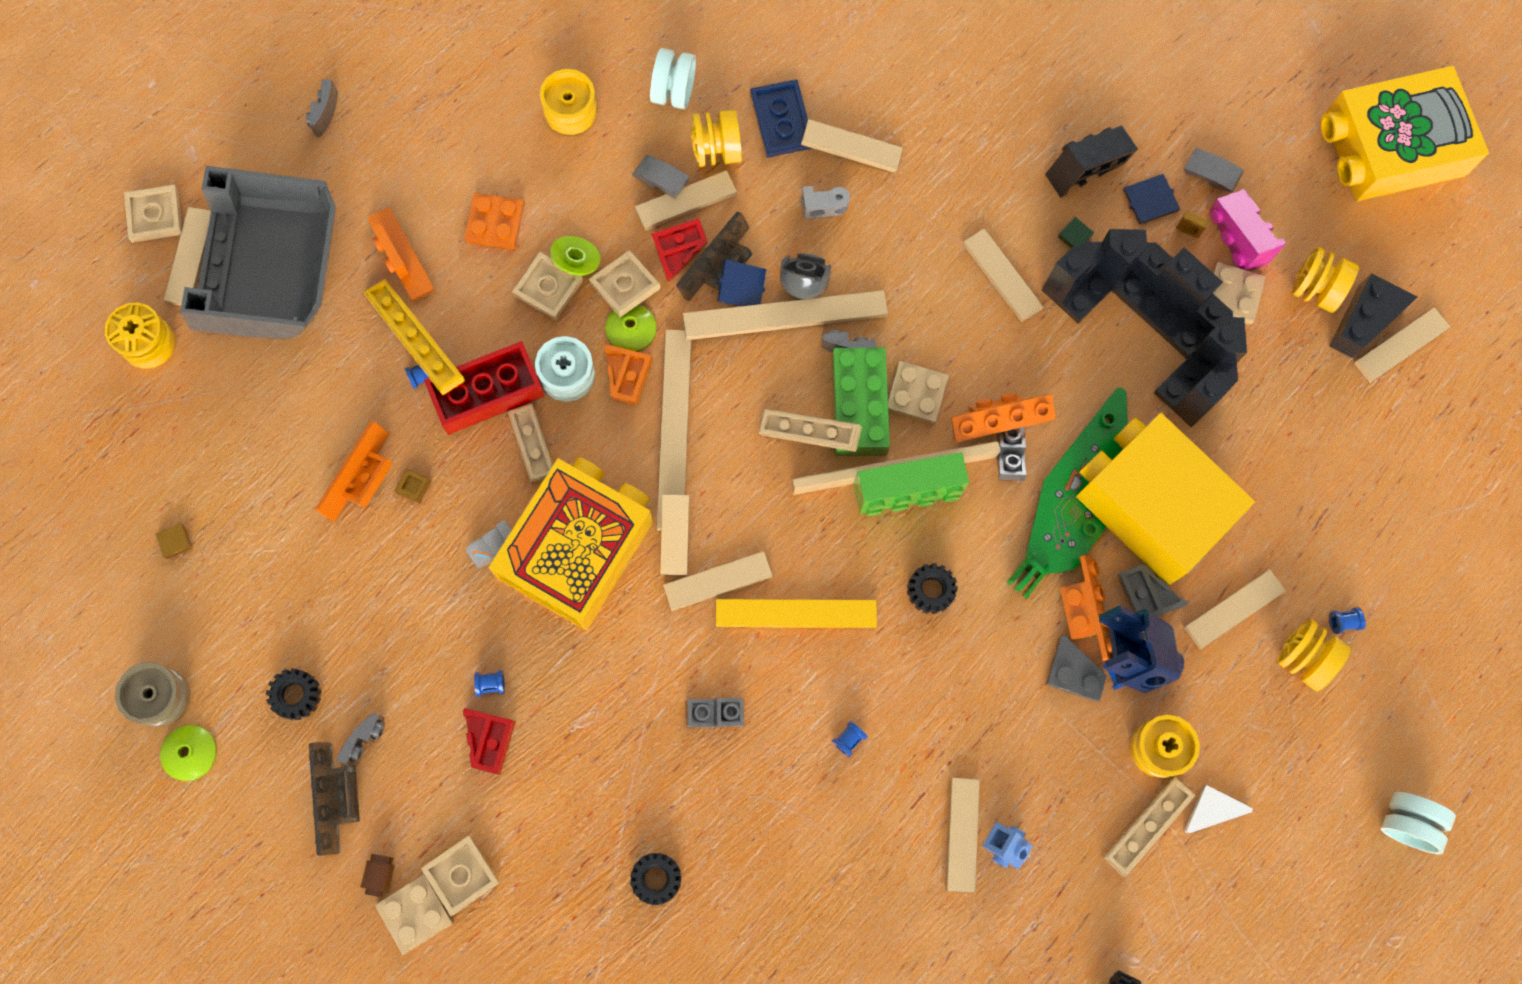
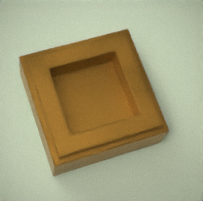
M1186 210L1176 228L1195 238H1199L1209 221Z
M407 468L395 492L420 504L432 481Z
M181 523L155 533L163 557L166 559L192 549L186 529Z

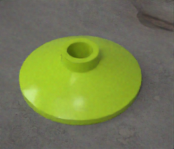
M577 236L560 237L553 242L550 249V257L553 263L559 269L569 274L588 275L593 273L600 264L601 258L597 248L591 242Z
M639 304L622 317H619L613 310L606 321V335L613 346L637 352L649 346L656 335V321L652 313ZM633 321L635 325L632 328H628L626 323Z
M195 725L179 727L172 731L162 744L160 751L162 767L168 775L177 780L191 781L205 775L213 766L217 754L216 743L213 736L202 727ZM187 747L189 753L186 757H182L181 751Z

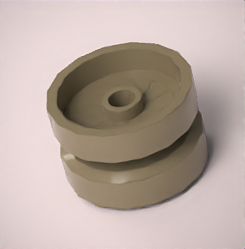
M154 662L140 663L129 668L121 676L115 691V701L118 710L124 717L150 727H164L175 722L184 714L190 698V689L186 679L179 672Z

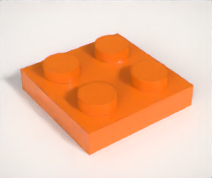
M474 193L464 237L466 243L516 250L525 205L524 200Z

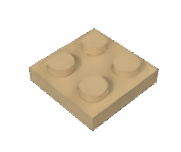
M176 185L124 192L128 239L132 243L181 235L182 219L179 189Z
M630 250L589 278L590 284L619 317H622L661 289L659 282Z
M539 252L512 291L514 297L556 321L583 282V276L564 272L553 263L550 257Z
M1217 262L1214 265L1213 273L1223 283L1214 295L1233 311V317H1245V323L1251 325L1255 321L1266 276Z
M899 361L888 399V412L935 425L949 375Z
M467 836L421 868L450 916L455 915L500 883L471 836Z
M424 874L375 905L402 955L454 923Z

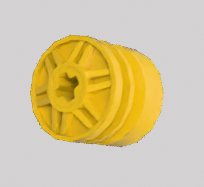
M736 110L719 111L718 123H713L710 113L705 112L706 124L702 125L699 113L693 114L691 138L693 153L697 158L699 167H705V155L710 156L711 166H715L716 154L719 153L722 154L725 164L740 163L742 161L741 143Z
M1318 246L1299 268L1291 295L1300 297L1304 292L1303 300L1307 302L1317 293L1316 306L1334 313L1349 293L1358 274L1359 265L1341 258L1332 266L1334 253L1328 252L1324 256L1325 250Z
M127 303L116 308L109 315L105 324V337L108 344L133 366L142 369L155 368L164 364L172 356L176 347V336L172 328L152 308L142 303Z
M1310 618L1287 638L1277 657L1276 663L1283 668L1288 666L1287 671L1291 674L1304 668L1300 675V680L1317 692L1328 685L1342 669L1351 653V647L1336 636H1332L1323 642L1327 635V629L1324 627L1317 629L1318 623Z

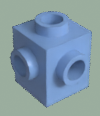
M996 822L983 847L994 855L992 860L1006 869L1008 865H1011L1019 870L1023 862L1028 858L1033 845L1024 839L1026 834L1012 825L1008 828Z

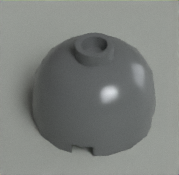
M804 253L797 254V258L790 259L789 255L782 259L780 282L784 290L796 299L815 298L821 295L828 287L831 265L826 266L825 259Z

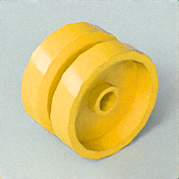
M563 69L549 75L541 85L540 99L546 122L553 130L561 134L575 135L584 132L592 126L596 119L598 108L593 84L585 74L577 70Z
M1167 714L1146 720L1135 729L1131 736L1130 752L1132 760L1139 770L1151 777L1166 778L1183 774L1194 766L1199 757L1200 743L1197 733L1190 723L1178 716Z

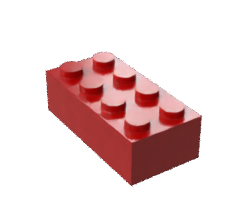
M522 341L457 366V370L465 381L444 395L440 393L429 378L424 379L441 425L447 435L545 396Z

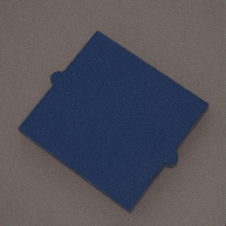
M1164 174L1132 184L1123 189L1130 203L1129 208L1133 209L1139 224L1180 210L1173 194L1174 190L1170 188Z
M724 260L722 275L718 279L720 287L717 301L740 307L759 305L762 292H765L763 286L766 269Z

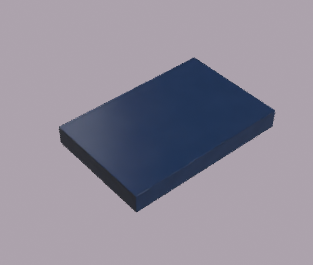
M798 79L750 89V96L766 158L813 149L801 145L808 117Z

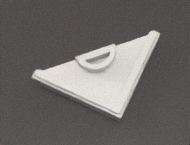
M1204 785L1184 832L1192 833L1251 813L1253 808L1208 785Z

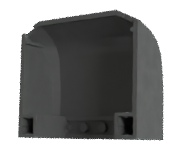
M206 166L202 191L211 209L199 285L198 289L184 287L180 313L190 330L275 339L293 338L300 335L314 320L322 306L336 206L326 181Z

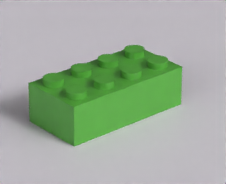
M834 348L832 354L834 420L862 426L856 452L835 448V456H887L890 448L886 348Z
M961 452L861 470L857 472L853 485L859 514L867 513V516H876L882 514V510L887 509L898 512L906 510L909 505L918 504V507H926L934 504L933 501L943 499L944 502L956 501L959 499V496H962L968 486L969 479L963 453Z

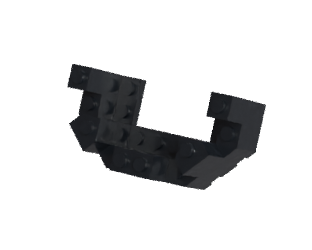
M1109 229L1102 242H1083L1078 248L1073 246L1054 265L1042 291L1075 322L1079 324L1107 295L1113 292L1186 358L1154 391V394L1191 428L1238 381L1237 363L1247 353L1245 317H1233V311L1214 295L1223 281L1186 248H1183L1176 256L1172 257L1156 242H1147L1145 229Z

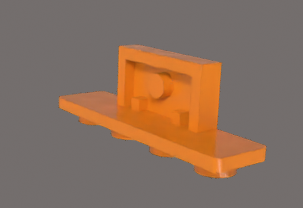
M388 207L369 216L367 219L376 234V237L372 239L379 252L385 251L388 257L383 259L390 273L396 271L411 300L416 301L434 292L435 289L392 210Z
M1006 393L1001 395V399L991 401V399L987 398L976 401V405L969 406V413L952 416L951 423L954 440L962 442L1054 420L1056 416L1053 398L1050 394L1024 399L1016 395V393Z
M369 422L315 508V511L332 522L337 519L348 500L366 508L393 464L389 459L377 454L389 433L376 422Z
M1082 555L1080 556L1085 582L1060 588L1071 640H1078L1097 635L1102 659L1106 661L1113 658L1109 628L1099 622L1098 616L1106 612L1103 606L1105 593L1102 586L1098 584L1097 575H1099V567L1096 560H1093L1091 556Z

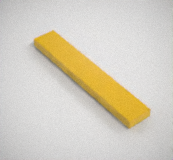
M386 279L364 291L366 298L442 395L465 381L461 373Z
M716 599V627L876 628V600Z

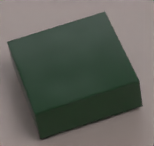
M1074 217L1059 233L1058 238L1070 248L1073 246L1078 248L1083 242H1087L1094 232L1078 218Z

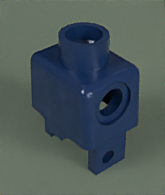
M1122 605L1098 615L1099 622L1110 627L1109 634L1113 658L1106 660L1105 666L1106 669L1115 673L1116 681L1119 684L1142 693H1148L1177 681L1181 677L1184 668V658L1177 651L1174 629L1169 623L1146 609L1135 613Z

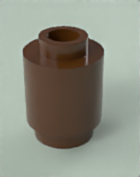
M371 854L370 861L367 860L360 886L361 888H366V895L382 897L383 892H389L395 865H392L394 858Z

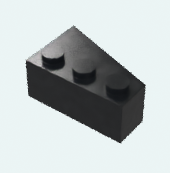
M1123 126L1114 129L1108 127L1095 136L1090 134L1079 142L1071 141L1062 148V154L1045 175L1061 198L1068 194L1072 186L1076 184L1080 187L1088 183L1086 181L1087 178L1096 174L1101 177L1125 164L1138 148Z
M1371 273L1358 286L1329 346L1353 358L1400 315L1417 296Z

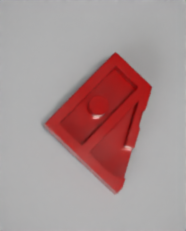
M699 218L651 234L667 281L672 280L707 245V239Z
M464 708L463 716L466 718L468 733H466L467 743L471 749L469 754L471 768L500 775L516 721Z

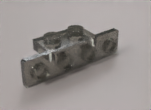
M736 212L676 284L685 300L690 301L704 283L719 290L720 283L718 279L722 275L724 260L745 264L753 255L748 247L738 243L749 230V225L742 213Z
M329 742L309 743L316 852L318 856L339 854L338 826L360 822L355 765L334 768L332 744Z

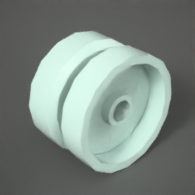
M660 48L652 74L650 100L652 103L665 105L669 98H671V104L674 108L687 109L694 84L696 55L683 52L676 62V54L673 50Z
M567 336L553 338L544 343L537 353L535 367L540 384L546 394L555 400L564 402L578 400L585 396L593 387L596 375L592 356L586 345L578 339Z
M1394 792L1389 804V808L1394 814L1385 816L1381 831L1392 839L1428 853L1443 854L1448 838L1442 832L1451 831L1456 815L1448 808L1429 799L1410 793Z

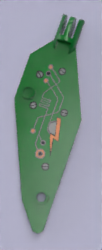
M1123 388L1114 390L1043 480L1025 558L1006 582L1009 585L1013 584L1025 569L1026 572L1014 586V589L1020 592L1034 576L1035 578L1022 594L1026 599L1045 575L1075 570L1081 562L1080 556L1087 555L1105 531L1106 525L1076 497L1089 484L1079 472L1101 450L1112 460L1123 450L1113 440L1128 425L1126 391ZM1105 417L1109 419L1110 424L1105 421Z

